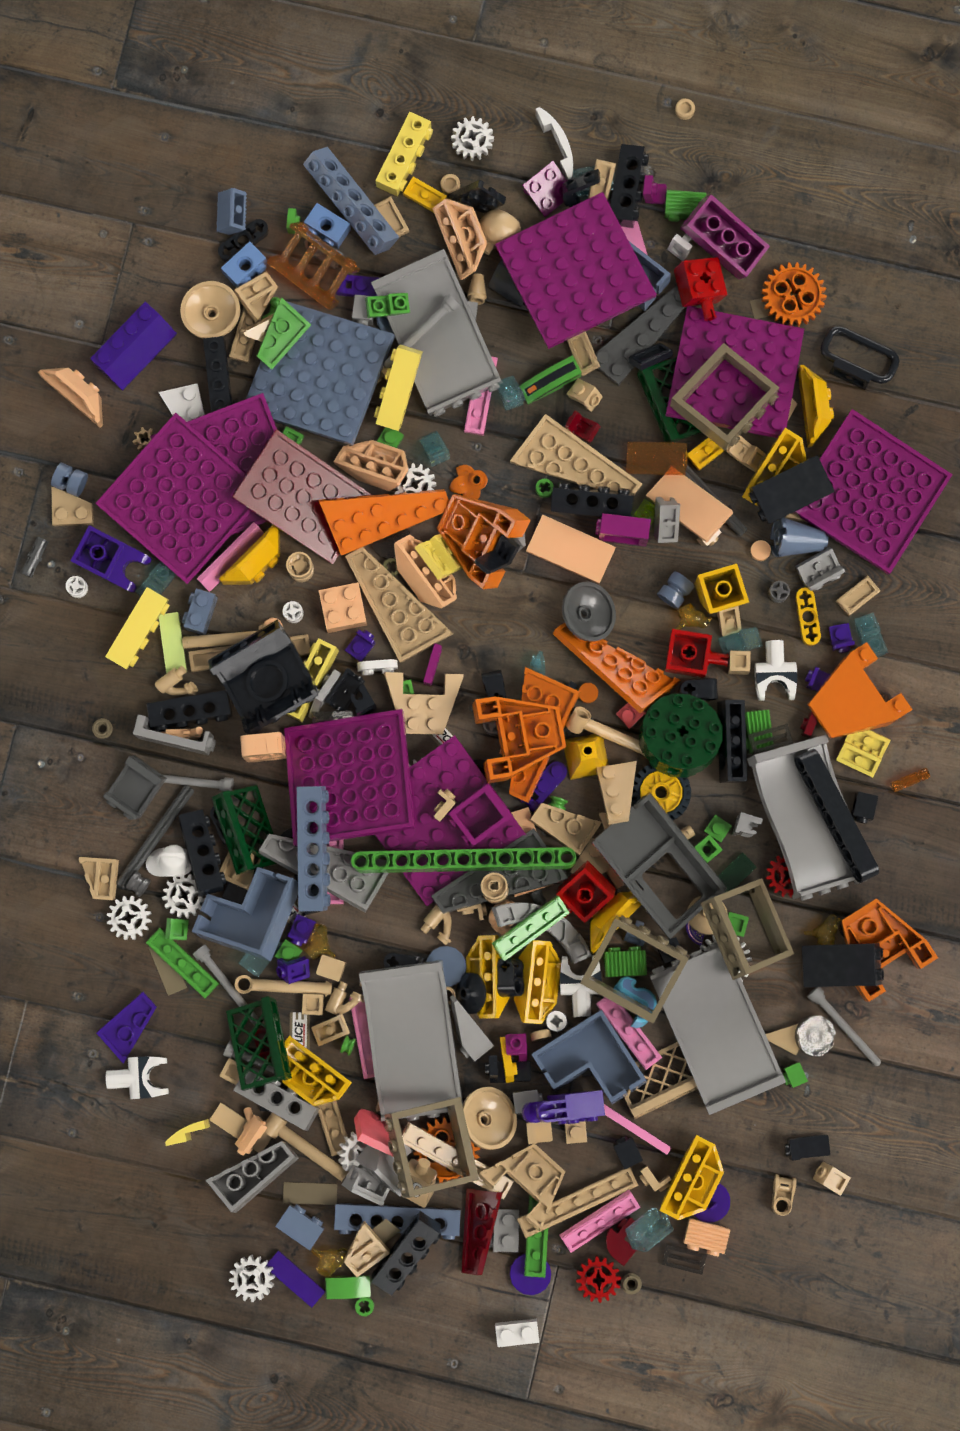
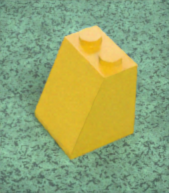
M737 564L700 574L696 578L694 585L699 601L709 614L749 603Z

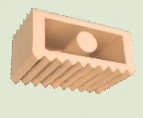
M688 1218L683 1243L687 1244L686 1248L695 1251H699V1248L707 1249V1254L719 1257V1253L725 1254L730 1229Z

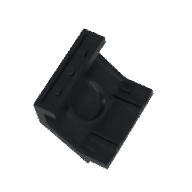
M278 619L208 660L210 671L213 675H217L239 713L246 735L260 732L263 727L277 722L280 717L287 713L294 712L302 704L313 701L320 692L293 641Z

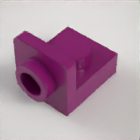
M645 175L643 188L645 203L665 204L667 185L655 183L653 175Z
M507 1034L505 1036L506 1054L519 1055V1062L527 1061L526 1034Z

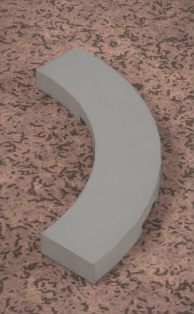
M507 903L492 907V911L498 927H503L509 924L520 923L542 906L532 903ZM561 919L546 930L563 946L572 964L592 957L585 940L567 919Z

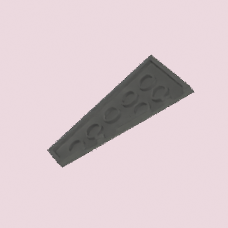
M533 828L526 835L521 836L503 849L547 847ZM544 854L540 860L543 863H549L552 857L549 854ZM503 855L499 859L502 864H507L511 860L508 855ZM523 855L520 861L527 864L531 861V857ZM490 858L486 859L481 864L485 865L489 863ZM562 869L468 871L431 897L441 912L445 914L488 902L483 896L481 882L490 873H499L505 877L509 888L508 896L568 880V877Z

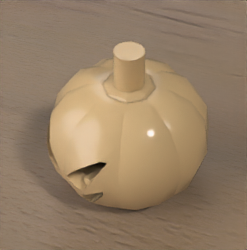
M500 209L487 212L479 221L487 241L484 253L490 255L491 251L496 249V243L521 232L520 223L517 219Z

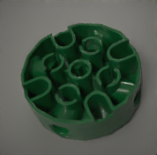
M674 693L658 699L649 707L639 729V746L642 753L650 761V765L670 777L687 778L703 771L713 762L722 743V724L716 711L704 700L690 694Z

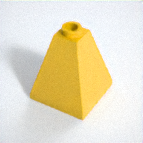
M591 734L565 739L566 748H564L570 780L597 775V767L609 766L603 737ZM588 750L591 752V754L587 755L584 753V751Z

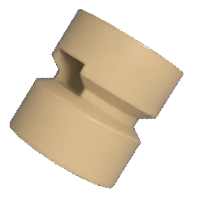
M295 552L288 557L286 568L293 580L306 582L312 578L314 566L311 558L306 553Z
M490 873L481 882L483 896L488 902L498 904L507 898L509 888L503 875Z

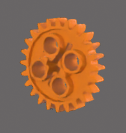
M788 262L786 269L783 265H780L779 271L773 269L772 273L774 276L770 274L767 276L768 281H765L763 284L766 289H762L761 294L767 296L762 298V302H768L764 309H771L768 315L772 316L775 314V322L782 319L783 325L786 321H789V326L796 322L797 326L800 327L801 321L807 325L809 318L814 321L816 318L815 314L820 315V308H824L825 305L822 301L826 300L827 297L822 294L826 291V287H820L824 280H817L820 274L813 275L814 268L807 271L806 264L799 268L798 262H796L795 267H792L791 263ZM797 278L801 279L804 284L797 285L794 280ZM781 286L786 290V292L779 293L777 292L776 287ZM791 291L793 292V294H798L797 298L794 295H790ZM809 296L812 302L806 303L802 297ZM791 304L794 310L788 311L784 305Z
M443 1116L440 1123L437 1118H435L434 1125L427 1122V1130L421 1127V1129L435 1137L439 1132H445L448 1136L444 1142L453 1147L455 1146L451 1122H447L445 1116ZM471 1142L474 1158L478 1159L480 1156L475 1151L480 1150V1147ZM416 1150L413 1151V1155L419 1156L415 1160L419 1161L421 1158L428 1159ZM429 1160L430 1168L437 1172L436 1178H439V1183L443 1182L444 1179L448 1181L461 1176L434 1160Z

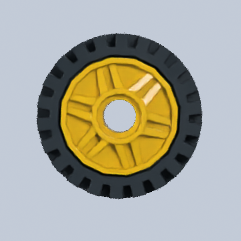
M651 765L640 770L634 778L633 805L650 792L672 820L680 817L687 809L691 799V787L687 778L670 777L657 771ZM657 788L665 789L666 796L664 798L656 796L655 790Z

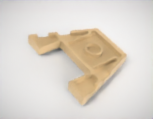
M384 672L394 710L402 709L404 711L406 734L443 735L463 680V674H444L443 695L403 694V673Z
M532 1144L506 1160L498 1162L487 1170H483L479 1177L493 1188L505 1174H508L538 1202L525 1219L540 1231L566 1171L536 1144Z

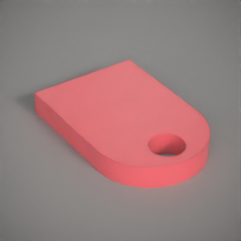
M359 1110L354 1117L357 1140L393 1157V1153L390 1152L388 1146L390 1139L384 1127L386 1125L385 1121L381 1122V1116L372 1111Z

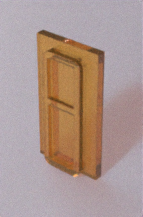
M628 442L626 472L628 474L686 475L687 443Z

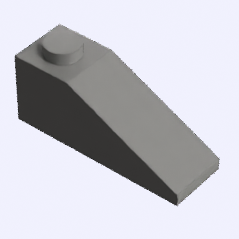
M452 995L450 1001L458 1041L462 1045L460 1050L466 1058L471 1056L476 1061L494 1045L455 996Z

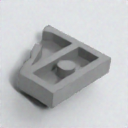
M334 669L331 675L327 674L321 683L323 687L321 690L318 689L320 692L315 697L308 715L310 719L316 720L322 705H325V700L339 681L341 676L339 671Z

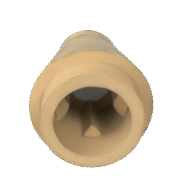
M477 273L472 275L467 298L471 302H477L478 305L485 302L487 295L484 275Z

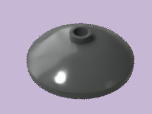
M581 582L572 586L563 598V618L568 629L576 637L584 641L595 642L610 634L615 625L616 610L612 598L604 588L593 582Z

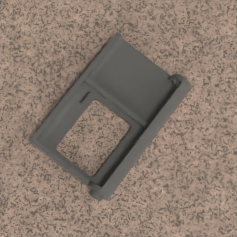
M650 792L631 807L628 822L611 824L592 841L593 846L668 939H671L703 909L700 904L701 902L723 894L727 889ZM665 853L670 854L701 893V898L678 919L672 916L642 878V874Z

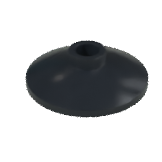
M476 973L463 975L456 988V999L468 1014L478 1013L486 1000L485 983Z

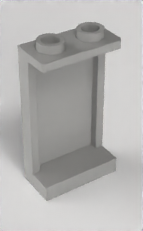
M137 716L133 735L138 739L208 756L210 751H214L216 740H214V736L209 731H205L202 742L149 730V719L146 716Z

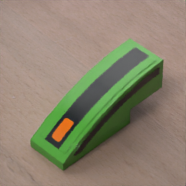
M572 355L520 385L519 389L527 404H530L563 388V385L580 378L582 372Z

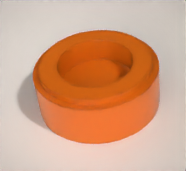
M584 683L578 690L581 692L579 699L583 703H593L598 697V689L592 683Z

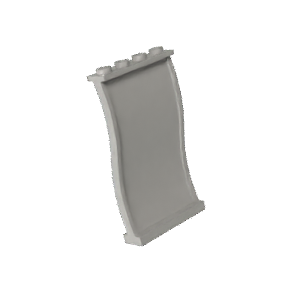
M444 249L371 282L377 296L408 293L410 313L387 316L399 345H402L442 306L441 303L444 302L443 299L448 294L460 305L455 311L447 312L411 347L423 351L414 382L430 416H440L445 413V409L451 406L453 409L460 407L464 404L463 401L469 398L472 401L481 397V393L487 390L493 392L500 388L499 385L503 384Z
M827 735L756 754L747 759L749 766H752L764 810L786 861L794 891L792 898H801V901L813 898L812 893L819 892V895L831 892L830 888L836 886L837 890L849 887L848 882L854 881L855 884L859 883L853 877L794 762L795 756L810 749H816L843 798L830 761Z
M717 942L709 945L710 950L702 952L700 949L690 954L691 958L688 959L663 1005L665 1014L709 1115L786 1083L741 978L732 980ZM680 960L672 961V966L665 969L663 966L652 970L653 974L649 975L659 999Z
M443 960L361 971L359 973L366 1008L381 1122L385 1121V1114L461 1097L463 1106L464 1102L458 1074ZM444 1107L398 1119L407 1118V1121L418 1120L419 1116L425 1115L428 1118L439 1117L440 1113L448 1112V1109Z

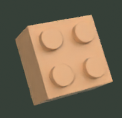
M358 582L319 590L328 633L367 626Z

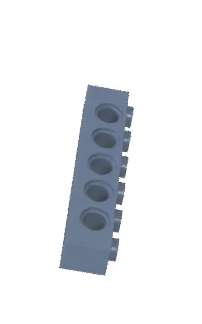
M328 147L312 151L303 165L374 255L390 250L399 236Z
M326 786L297 787L299 911H326L331 902L330 894H327V886L330 885V874L327 873L330 855L327 852V844H329L330 836L329 832H326V823H329V812L326 811L329 792L326 790ZM313 801L318 806L315 813L310 810V804ZM313 822L318 826L315 834L310 831V825ZM312 843L318 846L316 854H313L310 850ZM312 864H316L319 868L316 875L312 874L310 870ZM313 884L319 888V893L316 896L311 893Z
M336 1203L334 1230H339V1234H351V1231H358L364 1221L371 1229L376 1227L371 1222V1218L374 1215H380L383 1220L387 1219L391 1223L394 1216H400L404 1223L401 1227L397 1228L401 1230L399 1233L402 1235L421 1211L433 1220L442 1218L445 1221L444 1228L440 1229L443 1239H455V1236L460 1234L461 1209ZM359 1214L362 1218L361 1224H352L350 1220L351 1215Z

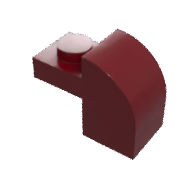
M630 1216L627 1219L624 1217L617 1225L619 1230L617 1232L610 1227L605 1238L606 1247L610 1255L623 1266L637 1251L634 1246L625 1240V1237L637 1224Z

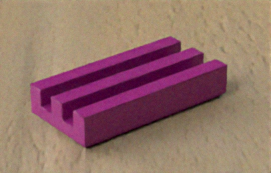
M434 643L423 681L424 685L430 687L432 686L442 652V646Z

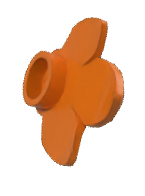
M469 465L458 466L456 468L458 477L452 480L449 490L454 493L463 494L465 497L479 499L481 489L487 485V475L481 470H474ZM479 476L480 482L476 484L474 479Z

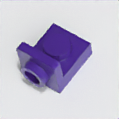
M849 623L828 627L832 650L839 651V653L851 651L850 648L855 646V642L852 641Z
M358 629L356 636L345 649V652L359 662H362L376 644L373 640L374 636L367 630L362 632Z
M815 666L813 671H808L805 679L808 682L806 688L818 692L831 674L821 671Z
M297 914L287 937L291 938L290 942L301 946L302 943L308 944L316 921Z
M303 956L288 962L282 958L277 959V975L286 983L291 984L310 977L309 959Z

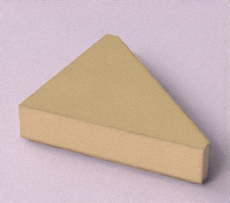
M808 1020L765 1035L769 1042L797 1055L813 1021Z

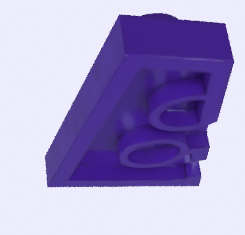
M143 991L96 1032L123 1064L157 1006Z

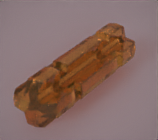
M923 768L918 773L914 772L900 778L901 780L897 779L891 782V787L894 792L900 791L903 787L907 788L921 782L920 780L924 781L930 778V773L927 768Z

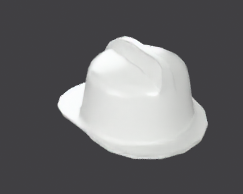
M169 845L165 848L156 849L146 860V868L154 876L180 877L192 870L187 850L178 845Z

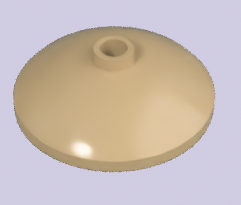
M216 281L202 282L193 286L185 294L181 303V318L188 331L199 338L225 336L236 326L239 320L240 303L235 292L227 285ZM210 313H216L214 317H209Z
M493 1087L479 1088L467 1096L463 1103V1110L470 1141L486 1150L498 1149L508 1144L513 1138L517 1127V1114H515V1107L509 1097Z

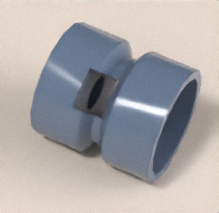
M61 462L52 476L51 486L59 490L66 489L67 493L79 497L87 483L88 473L79 469L73 471L72 466Z
M674 571L668 578L667 582L669 585H663L657 595L666 604L678 610L684 602L683 596L690 594L695 586L682 574Z

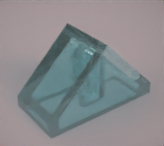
M437 431L419 439L431 467L450 459L449 450Z

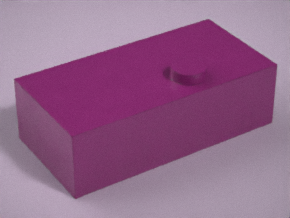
M711 194L702 198L680 227L683 232L713 258L718 257L720 264L738 280L749 275L770 247Z

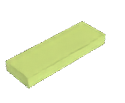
M179 612L161 614L159 616L166 674L173 668L178 669L181 666L187 672Z

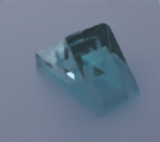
M514 375L502 379L503 384H500V388L497 390L505 410L523 405L525 397Z
M757 627L742 629L738 633L718 639L724 654H730V651H750L763 647Z

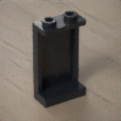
M818 455L750 487L751 492L748 494L752 503H757L759 507L757 513L762 522L765 521L766 524H771L834 493L835 490Z
M880 944L802 946L804 987L881 985L884 980V970L881 968L883 950Z

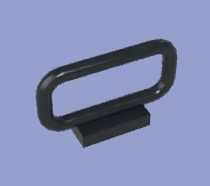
M842 326L830 328L820 347L823 357L834 363L829 374L866 390L870 380L879 384L891 381L899 367V356L894 350ZM841 334L890 357L892 362L886 375L880 376L832 354L828 347L833 336Z

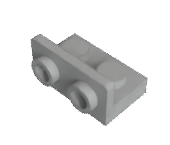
M498 1209L494 1225V1235L491 1237L489 1246L493 1247V1252H518L519 1223L517 1219L519 1218V1209Z

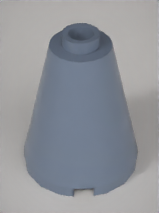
M785 517L775 521L772 525L770 539L774 540V546L770 547L774 557L823 551L824 547L828 545V536L825 532Z

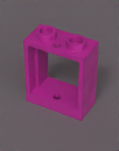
M602 513V518L597 519L595 535H599V540L603 542L646 547L649 539L651 519Z
M488 783L449 812L451 817L448 819L455 828L459 827L461 829L463 840L467 844L471 843L474 846L514 815L490 783ZM485 793L503 818L474 838L457 813Z

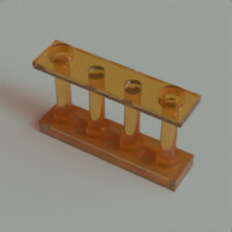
M302 222L291 223L289 227L295 231V234L283 253L270 256L267 264L328 310L336 308L339 301L335 299V293L349 272L351 274L358 273L360 268L356 266L357 263L349 257L345 258L310 232V228ZM303 237L311 245L297 267H293L288 263V258ZM319 249L327 256L314 277L309 279L304 275V269L316 250ZM334 260L342 266V269L330 288L324 290L320 287L319 282Z

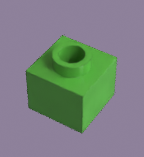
M710 834L694 846L707 863L722 851V848ZM704 846L709 847L710 852L708 854L703 852Z
M800 1062L782 1068L784 1071L782 1074L786 1081L785 1085H790V1088L808 1082Z

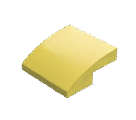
M441 534L435 535L429 541L422 542L415 547V550L438 580L462 569V566Z
M872 730L847 735L836 761L873 778L891 740Z
M209 1119L193 1123L177 1131L165 1142L166 1146L192 1140L190 1132L209 1128Z

